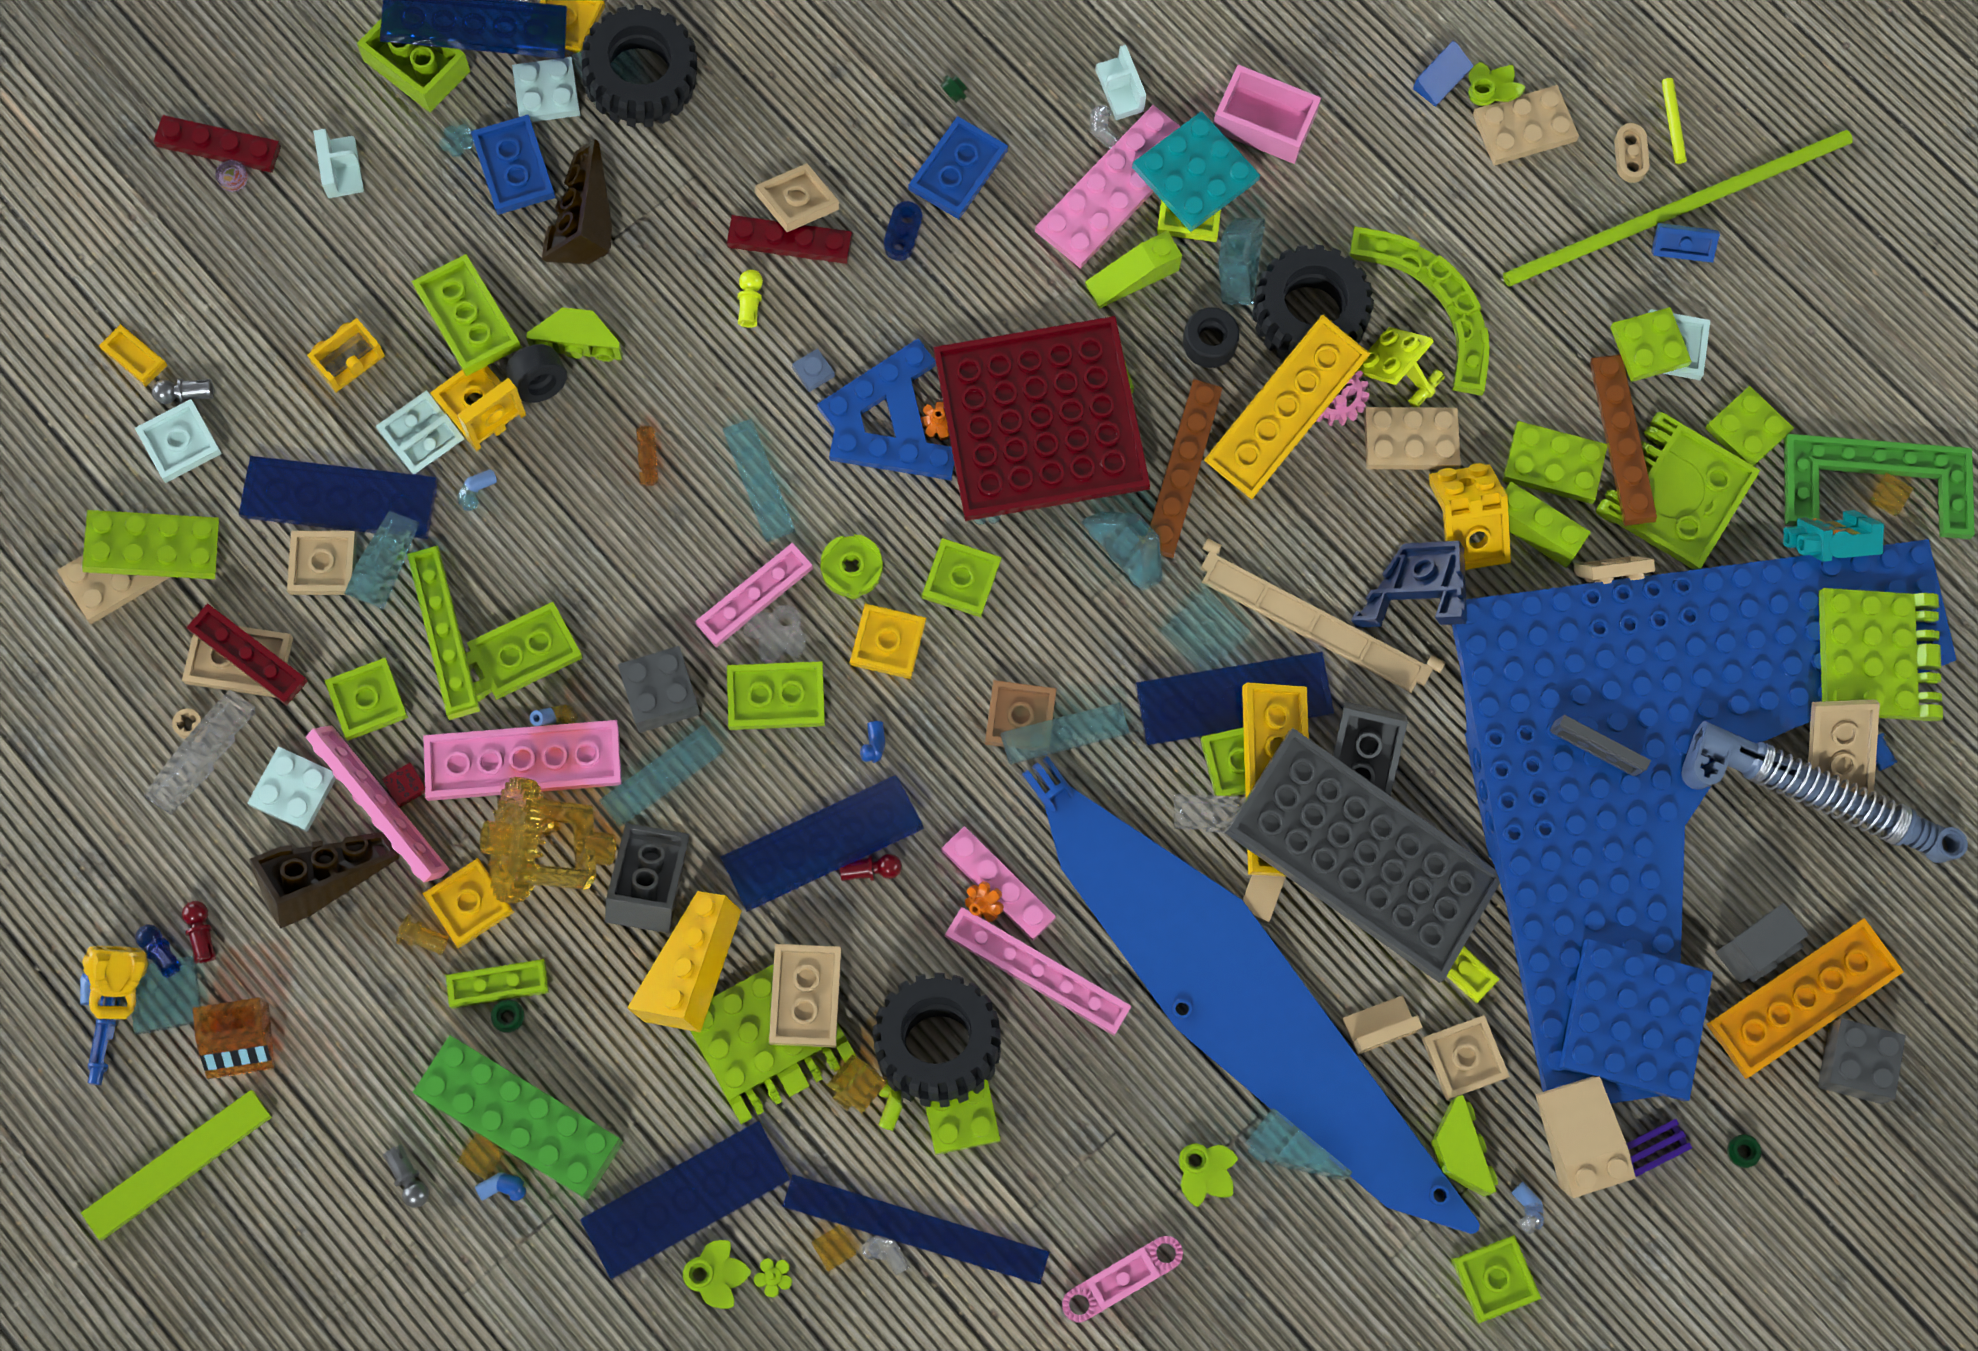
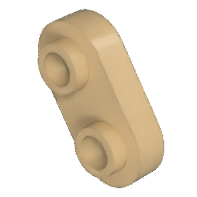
M1627 123L1620 127L1614 140L1617 172L1624 181L1636 183L1645 177L1650 166L1647 134L1640 125ZM1625 140H1631L1633 145L1627 144ZM1627 167L1635 168L1636 172L1630 171Z

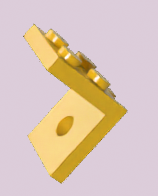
M488 366L468 376L461 370L430 392L435 402L447 414L476 451L481 449L480 443L494 433L497 437L507 430L505 424L519 415L521 419L526 416L518 390L509 378L501 382ZM473 393L482 395L473 404L468 405L466 403L469 395Z
M1476 463L1468 468L1456 470L1444 468L1436 473H1430L1429 485L1443 511L1445 541H1460L1464 547L1465 570L1511 563L1508 496L1491 465ZM1479 531L1485 533L1484 538L1480 542L1472 543L1469 541L1473 533Z

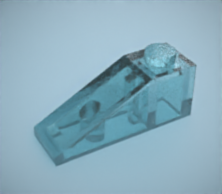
M389 511L357 562L344 594L384 610L419 522Z
M1274 1108L1266 1115L1245 1142L1250 1146L1248 1152L1261 1163L1267 1160L1273 1165L1341 1181L1346 1180L1353 1173Z

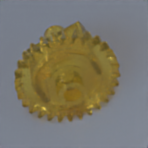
M522 777L510 778L509 782L505 783V789L501 790V799H497L498 810H494L495 821L486 820L480 833L481 852L491 854L488 862V867H491L489 878H492L490 887L494 888L493 896H496V900L507 903L523 902L525 898L529 897V891L534 889L533 885L582 890L590 888L596 878V865L610 866L616 854L615 835L613 833L594 832L593 805L541 800L544 795L540 792L541 787L536 781ZM554 822L573 824L575 868L535 864V858L544 856L543 853L537 851V846L546 843L538 838L539 832L546 831V828L554 827Z

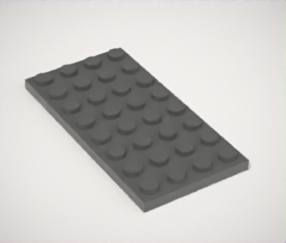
M1294 728L1288 731L1225 831V834L1439 983L1446 978L1500 884L1494 868Z

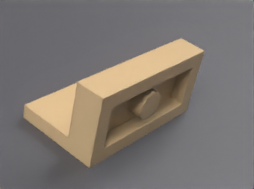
M1403 995L1342 1018L1356 1055L1415 1034L1423 1028L1418 1015L1411 1016Z

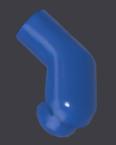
M882 721L867 723L869 745L865 744L860 749L861 759L864 762L872 761L875 763L882 758L886 745Z

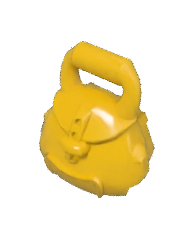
M90 946L82 960L83 971L88 976L91 984L89 996L90 1010L97 1019H126L133 1013L136 1006V987L147 973L146 970L149 965L147 955L141 948ZM101 996H125L127 1006H98V1001Z

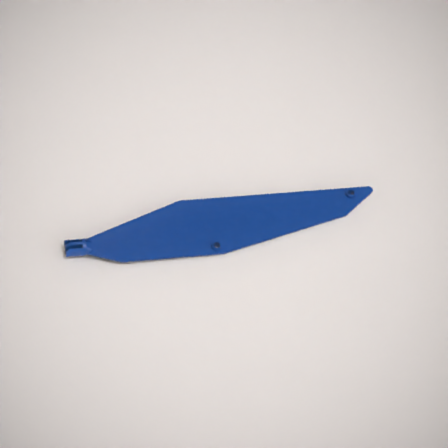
M1049 756L1043 758V762L1059 783L1058 785L1054 784L1038 762L1032 766L1037 777L1047 789V793L1043 791L1028 770L1023 772L1022 775L1045 806L1061 870L1174 1027L1386 1208L1469 1234L1476 1233L1480 1227L1477 1218L1244 901L1070 787ZM1179 1004L1186 1005L1188 1013L1186 1015H1179L1176 1012V1006ZM1436 1189H1440L1444 1193V1200L1442 1202L1434 1199L1433 1194Z

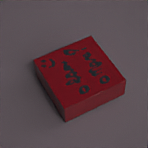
M410 762L382 778L399 808L425 793V785Z

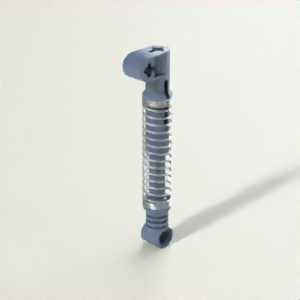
M1703 721L1699 725L1693 736L1681 773L1683 781L1692 789H1704L1718 783L1723 778L1728 766L1742 772L1745 779L1760 786L1766 784L1768 790L1775 789L1777 794L1785 793L1787 798L1794 797L1796 802L1803 801L1805 806L1812 805L1814 810H1822L1825 815L1831 814L1833 819L1840 818L1843 823L1849 822L1852 827L1859 826L1861 831L1868 830L1870 835H1877L1879 839L1896 846L1904 844L1919 852H1923L1932 862L1943 863L1958 859L1967 851V838L1958 828H1945L1925 818H1921L1914 809L1907 805L1899 804L1896 806L1894 800L1886 803L1885 796H1880L1877 799L1876 791L1868 794L1866 787L1858 791L1857 783L1849 787L1848 779L1840 782L1839 775L1830 777L1829 771L1821 773L1820 766L1812 769L1810 762L1803 765L1801 758L1794 761L1792 754L1785 757L1783 750L1776 752L1774 746L1768 745V743H1754L1707 721ZM1709 759L1715 760L1714 762L1707 764L1709 762ZM1846 782V788L1844 789L1841 786ZM1854 786H1856L1855 793L1851 792ZM1863 790H1865L1864 797L1860 796ZM1874 794V800H1869V798ZM1883 798V805L1878 804L1879 801ZM1890 803H1893L1892 810L1887 808ZM1829 805L1830 811L1826 812L1824 808ZM1836 809L1840 810L1839 816L1833 814ZM1846 813L1849 814L1848 820L1843 819ZM1855 817L1858 818V824L1852 823ZM1867 822V828H1862L1861 824ZM1873 826L1877 827V832L1875 833L1870 830ZM1942 839L1946 841L1948 851L1943 848Z

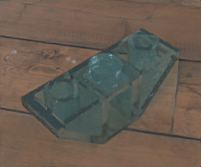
M1234 218L1222 233L1218 265L1223 304L1253 305L1265 226L1264 218Z
M1101 511L1084 518L1081 523L1087 528L1090 536L1103 546L1109 553L1110 558L1128 574L1133 584L1144 591L1162 581L1160 539L1140 514Z

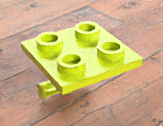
M1388 327L1380 335L1379 339L1368 350L1370 356L1357 370V372H1363L1362 376L1397 385L1407 375L1418 388L1415 394L1408 400L1412 407H1419L1427 397L1431 398L1436 392L1435 388L1445 379L1444 374L1436 369L1426 379L1417 364L1420 357L1434 343L1433 339L1393 327Z

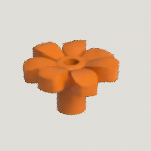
M937 402L935 408L927 404L922 409L925 416L920 417L923 429L926 428L925 436L933 438L937 433L940 440L948 439L949 433L943 402Z
M982 881L979 886L972 885L967 889L969 897L965 899V905L969 908L971 914L980 918L984 916L987 922H992L1003 912L1004 905L1001 902H997L1002 897V893L998 888L990 892V884Z

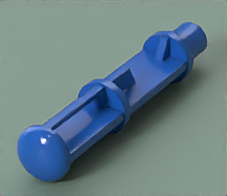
M101 996L100 1006H103L104 996ZM106 997L104 1006H114L116 997ZM121 997L117 998L116 1006H119ZM117 1019L96 1020L90 1059L87 1065L90 1070L88 1084L102 1085L103 1074L108 1069V1065L104 1062L108 1040L113 1039Z

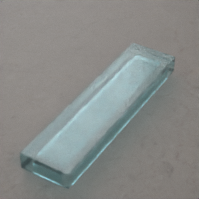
M752 419L723 428V434L765 542L795 532L794 525Z
M1116 703L1005 731L1000 735L1009 765L1124 736L1130 732L1121 703Z
M703 725L608 793L599 802L620 828L722 754L723 749Z

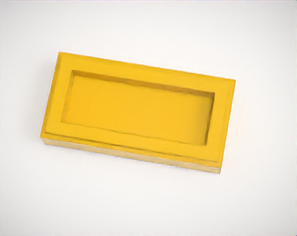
M121 324L99 345L102 351L145 387L168 366L160 356Z

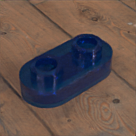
M904 201L897 204L892 211L884 238V251L892 260L903 261L913 254L922 225V211L917 204ZM908 217L912 219V222L904 223L902 220ZM897 244H901L904 246V248L902 250H896L894 246Z

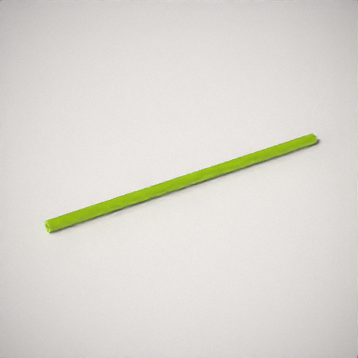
M1844 130L1504 272V282L1508 287L1656 226L1658 223L1673 219L1840 149L1853 142L1852 135L1849 130Z

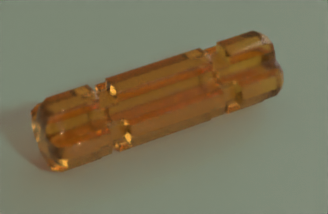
M644 425L636 430L637 441L640 442V444H637L639 469L642 470V472H639L640 483L643 486H654V484L658 483V470H655V467H657L656 443L652 441L655 440V429L652 426Z

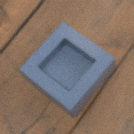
M818 348L792 363V369L808 392L835 377L833 369Z

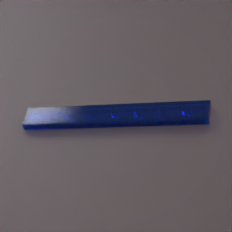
M792 1174L782 1206L795 1212L1037 1285L1041 1284L1050 1253L1043 1249Z

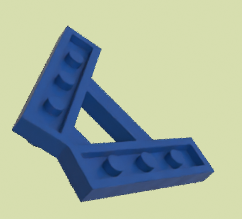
M919 339L914 340L817 404V409L834 430L829 455L830 461L952 481L955 465L951 446L926 443L912 381L936 366L934 358ZM886 399L895 437L865 433L861 415Z

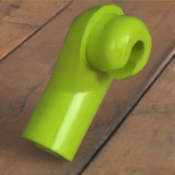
M886 1079L882 1081L878 1091L879 1096L888 1098L878 1125L893 1131L902 1110V1091L900 1089L894 1091L888 1085V1080Z

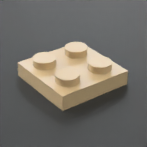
M807 163L755 185V194L786 232L839 210V200Z
M291 531L287 592L289 595H353L357 545L356 532Z
M1634 555L1574 563L1575 576L1585 578L1586 582H1603L1608 584L1612 583L1614 577L1630 578V580L1644 579L1645 573L1655 572L1654 559Z
M1485 1015L1422 1038L1447 1101L1510 1077Z

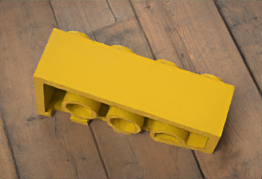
M697 891L627 1009L646 1023L701 1032L742 910L726 895Z

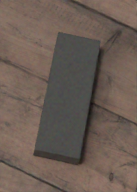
M1566 715L1555 720L1550 729L1554 735L1632 776H1637L1646 771L1651 762L1648 758Z

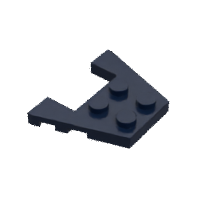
M1460 541L1403 544L1383 572L1384 580L1377 589H1371L1365 598L1368 603L1361 613L1356 611L1351 619L1357 628L1381 627L1391 600L1441 598L1435 615L1440 625L1466 624L1464 547Z

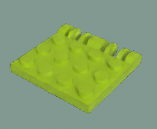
M1656 412L1650 422V427H1647L1644 433L1649 440L1657 445L1664 446L1661 451L1649 445V443L1641 441L1657 514L1656 522L1624 526L1617 491L1612 489L1606 492L1604 495L1606 499L1601 500L1595 511L1601 518L1610 523L1620 525L1691 569H1701L1761 470L1667 414Z
M1833 588L1819 590L1822 702L1876 699L1880 703L1879 718L1922 721L1943 720L1942 705H1919V703L1942 702V693L1918 691V683L1937 684L1941 682V674L1918 673V669L1936 670L1941 668V646L1938 644H1917V641L1930 642L1939 640V631H1916V622L1932 623L1939 621V612L1926 611L1939 608L1938 594H1909Z
M774 964L712 997L701 1032L690 1031L741 1125L752 1119L741 1097L742 1095H747L757 1115L764 1112L763 1104L753 1091L756 1087L765 1084L769 1097L777 1105L783 1101L771 1080L777 1076L790 1098L810 1087L798 1065L799 1063L805 1062L816 1083L823 1079L818 1065H815L811 1058L817 1053L823 1051L826 1062L834 1072L841 1069L830 1047L769 1044ZM837 1023L836 1049L847 1066L858 1059Z

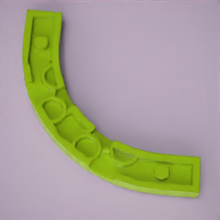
M1354 226L1349 252L1350 257L1354 260L1381 264L1403 271L1424 284L1438 298L1451 320L1456 338L1457 356L1452 391L1482 396L1485 392L1489 364V333L1480 311L1481 305L1465 278L1441 255L1437 257L1430 251L1420 247V243L1415 240L1385 231Z

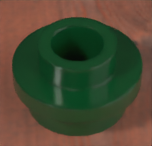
M946 75L944 77L945 81L940 85L941 88L955 103L960 99L964 101L967 98L964 93L967 87L956 75L952 79Z
M513 1000L500 1001L491 1012L493 1026L502 1033L517 1031L522 1026L525 1018L523 1008ZM508 1011L513 1012V1020L508 1023L503 1022V1014Z
M1741 1134L1730 1140L1727 1146V1154L1730 1161L1737 1167L1750 1168L1760 1160L1761 1147L1754 1137ZM1740 1146L1747 1148L1748 1156L1746 1158L1740 1156L1738 1152Z

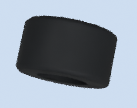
M1207 307L1195 312L1189 318L1183 334V348L1187 357L1193 363L1205 368H1216L1225 365L1232 359L1239 342L1240 329L1236 319L1229 312L1220 308ZM1214 330L1223 337V341L1219 345L1211 346L1203 343L1199 339L1201 331Z
M544 344L531 345L518 351L511 357L505 368L506 377L516 386L521 401L528 403L548 400L564 387L567 380V371L557 352L552 347Z

